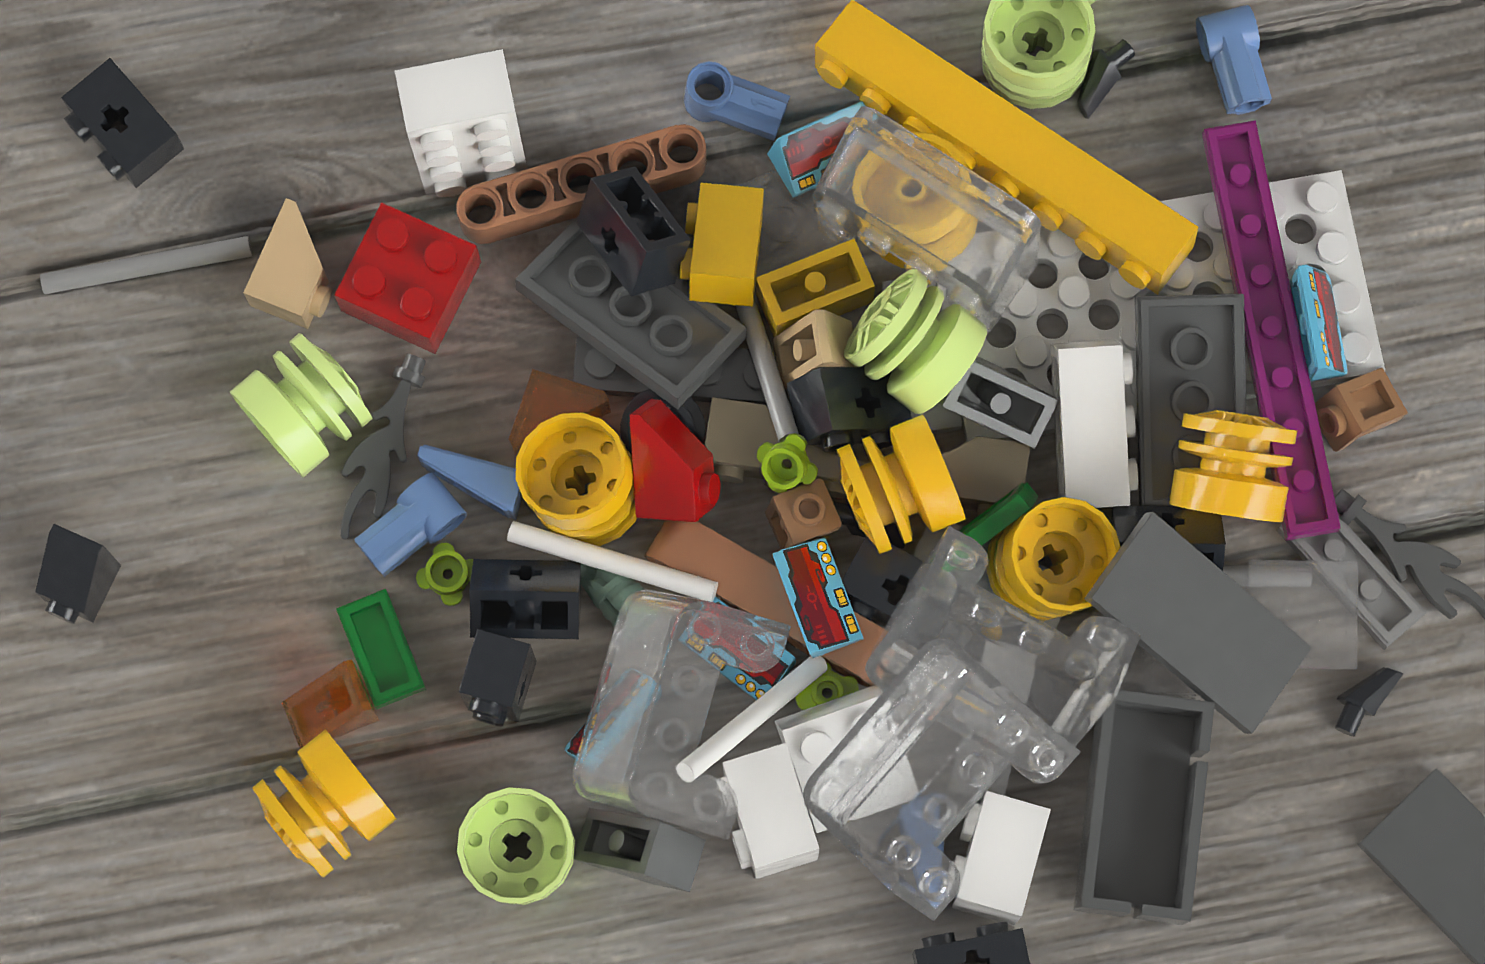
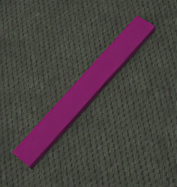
M1256 120L1206 128L1202 132V138L1234 294H1244L1245 347L1260 417L1269 418L1287 429L1297 431L1295 444L1270 441L1269 453L1293 457L1292 466L1270 467L1273 481L1288 487L1282 522L1285 541L1338 532L1341 526Z

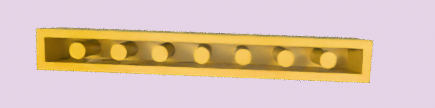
M851 0L815 44V68L821 78L829 85L838 89L845 87L859 96L860 101H863L870 112L880 117L889 116L902 125L905 133H932L952 142L964 156L968 172H973L987 181L989 188L994 194L1007 202L1017 201L1031 211L1033 218L1040 225L1051 231L1059 229L1074 239L1076 246L1088 257L1095 260L1102 258L1118 268L1121 277L1130 285L1138 289L1146 287L1158 295L1194 248L1199 228L1197 225L858 2Z

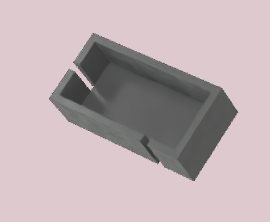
M1105 688L1099 694L1073 911L1124 917L1131 913L1132 907L1134 908L1133 919L1176 925L1191 922L1208 762L1196 761L1190 765V757L1200 758L1210 751L1215 702Z

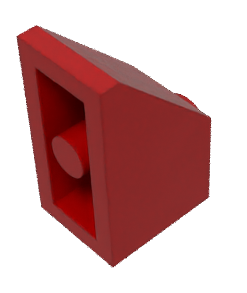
M650 399L630 414L636 518L697 522L716 506L720 495V478L717 473H714L713 454L661 400Z

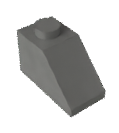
M977 356L961 380L938 403L946 409L1035 448L1059 400L996 364Z
M589 808L574 860L653 885L690 892L706 840L661 821Z

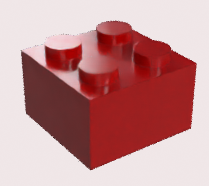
M381 202L334 294L335 299L342 312L436 354L481 264L477 245Z

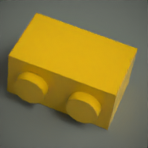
M700 183L698 203L688 202L685 233L694 235L693 248L687 249L680 266V279L690 280L689 301L753 307L763 219L764 188Z
M855 238L756 277V296L774 337L814 310H826L840 316L868 305L874 299L875 285Z

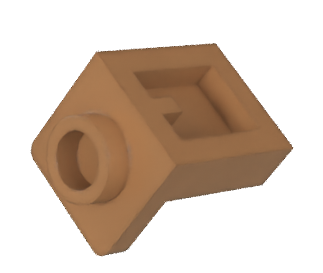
M1383 368L1339 384L1315 402L1320 430L1335 452L1346 448L1359 437L1393 424L1408 414Z
M816 479L811 484H803L773 496L765 511L781 550L811 542L814 539L837 531L842 525L822 479Z

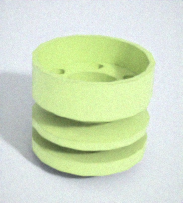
M991 0L984 20L981 59L983 73L993 91L1011 104L1029 109L1053 107L1070 98L1084 82L1090 63L1096 31L1094 14L1087 0ZM1036 46L1045 49V51L1040 50L1036 56L1027 53L1028 51H1034Z
M910 269L894 280L865 310L848 339L844 349V358L854 366L861 367L865 365V375L873 380H878L891 372L887 383L888 393L914 414H922L940 402L961 380L980 352L987 335V328L985 324L960 304H952L939 312L944 300L943 290L938 286L927 288V278L917 269Z
M299 333L289 343L301 359L302 363L296 367L281 351H277L273 358L284 377L276 384L265 374L255 370L233 388L230 394L279 454L300 476L304 477L330 455L319 435L322 429L327 427L335 435L347 441L352 437V434L339 417L341 413L345 411L361 427L365 426L373 418L363 403L358 387L344 369L327 351L315 346Z
M508 787L487 794L469 809L459 828L457 854L464 875L479 892L501 903L526 905L547 898L564 883L574 862L575 839L569 820L552 799L532 789ZM524 833L528 834L530 840L527 843V847L532 851L530 857L527 860L516 857L512 862L508 861L505 857L509 852L508 846L504 843L506 838L510 834L515 838H520Z

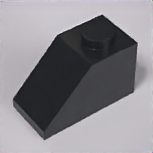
M53 524L48 535L35 592L45 602H48L45 611L71 624H75L78 616L93 623L121 564L103 545Z

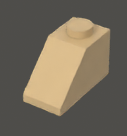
M286 198L243 293L251 307L308 329L314 316L320 318L324 314L330 301L332 289L327 287L329 283L296 202Z
M814 310L773 338L777 368L785 390L788 389L787 383L819 367H858L844 358V349L853 332L850 320L826 310Z

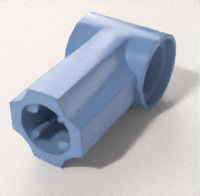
M1244 5L1197 17L1196 32L1199 46L1205 61L1212 63L1226 113L1240 115L1255 111L1269 104L1272 97L1258 53L1260 37L1251 7Z
M708 61L698 64L690 71L687 77L684 104L691 117L698 121H719L774 141L790 96L733 76L723 65ZM702 84H712L721 91L722 96L711 101L704 100L698 96L695 89Z
M433 472L420 477L412 483L397 499L396 503L398 505L354 539L383 577L388 575L427 542L430 544L436 543L450 534L467 516V512Z

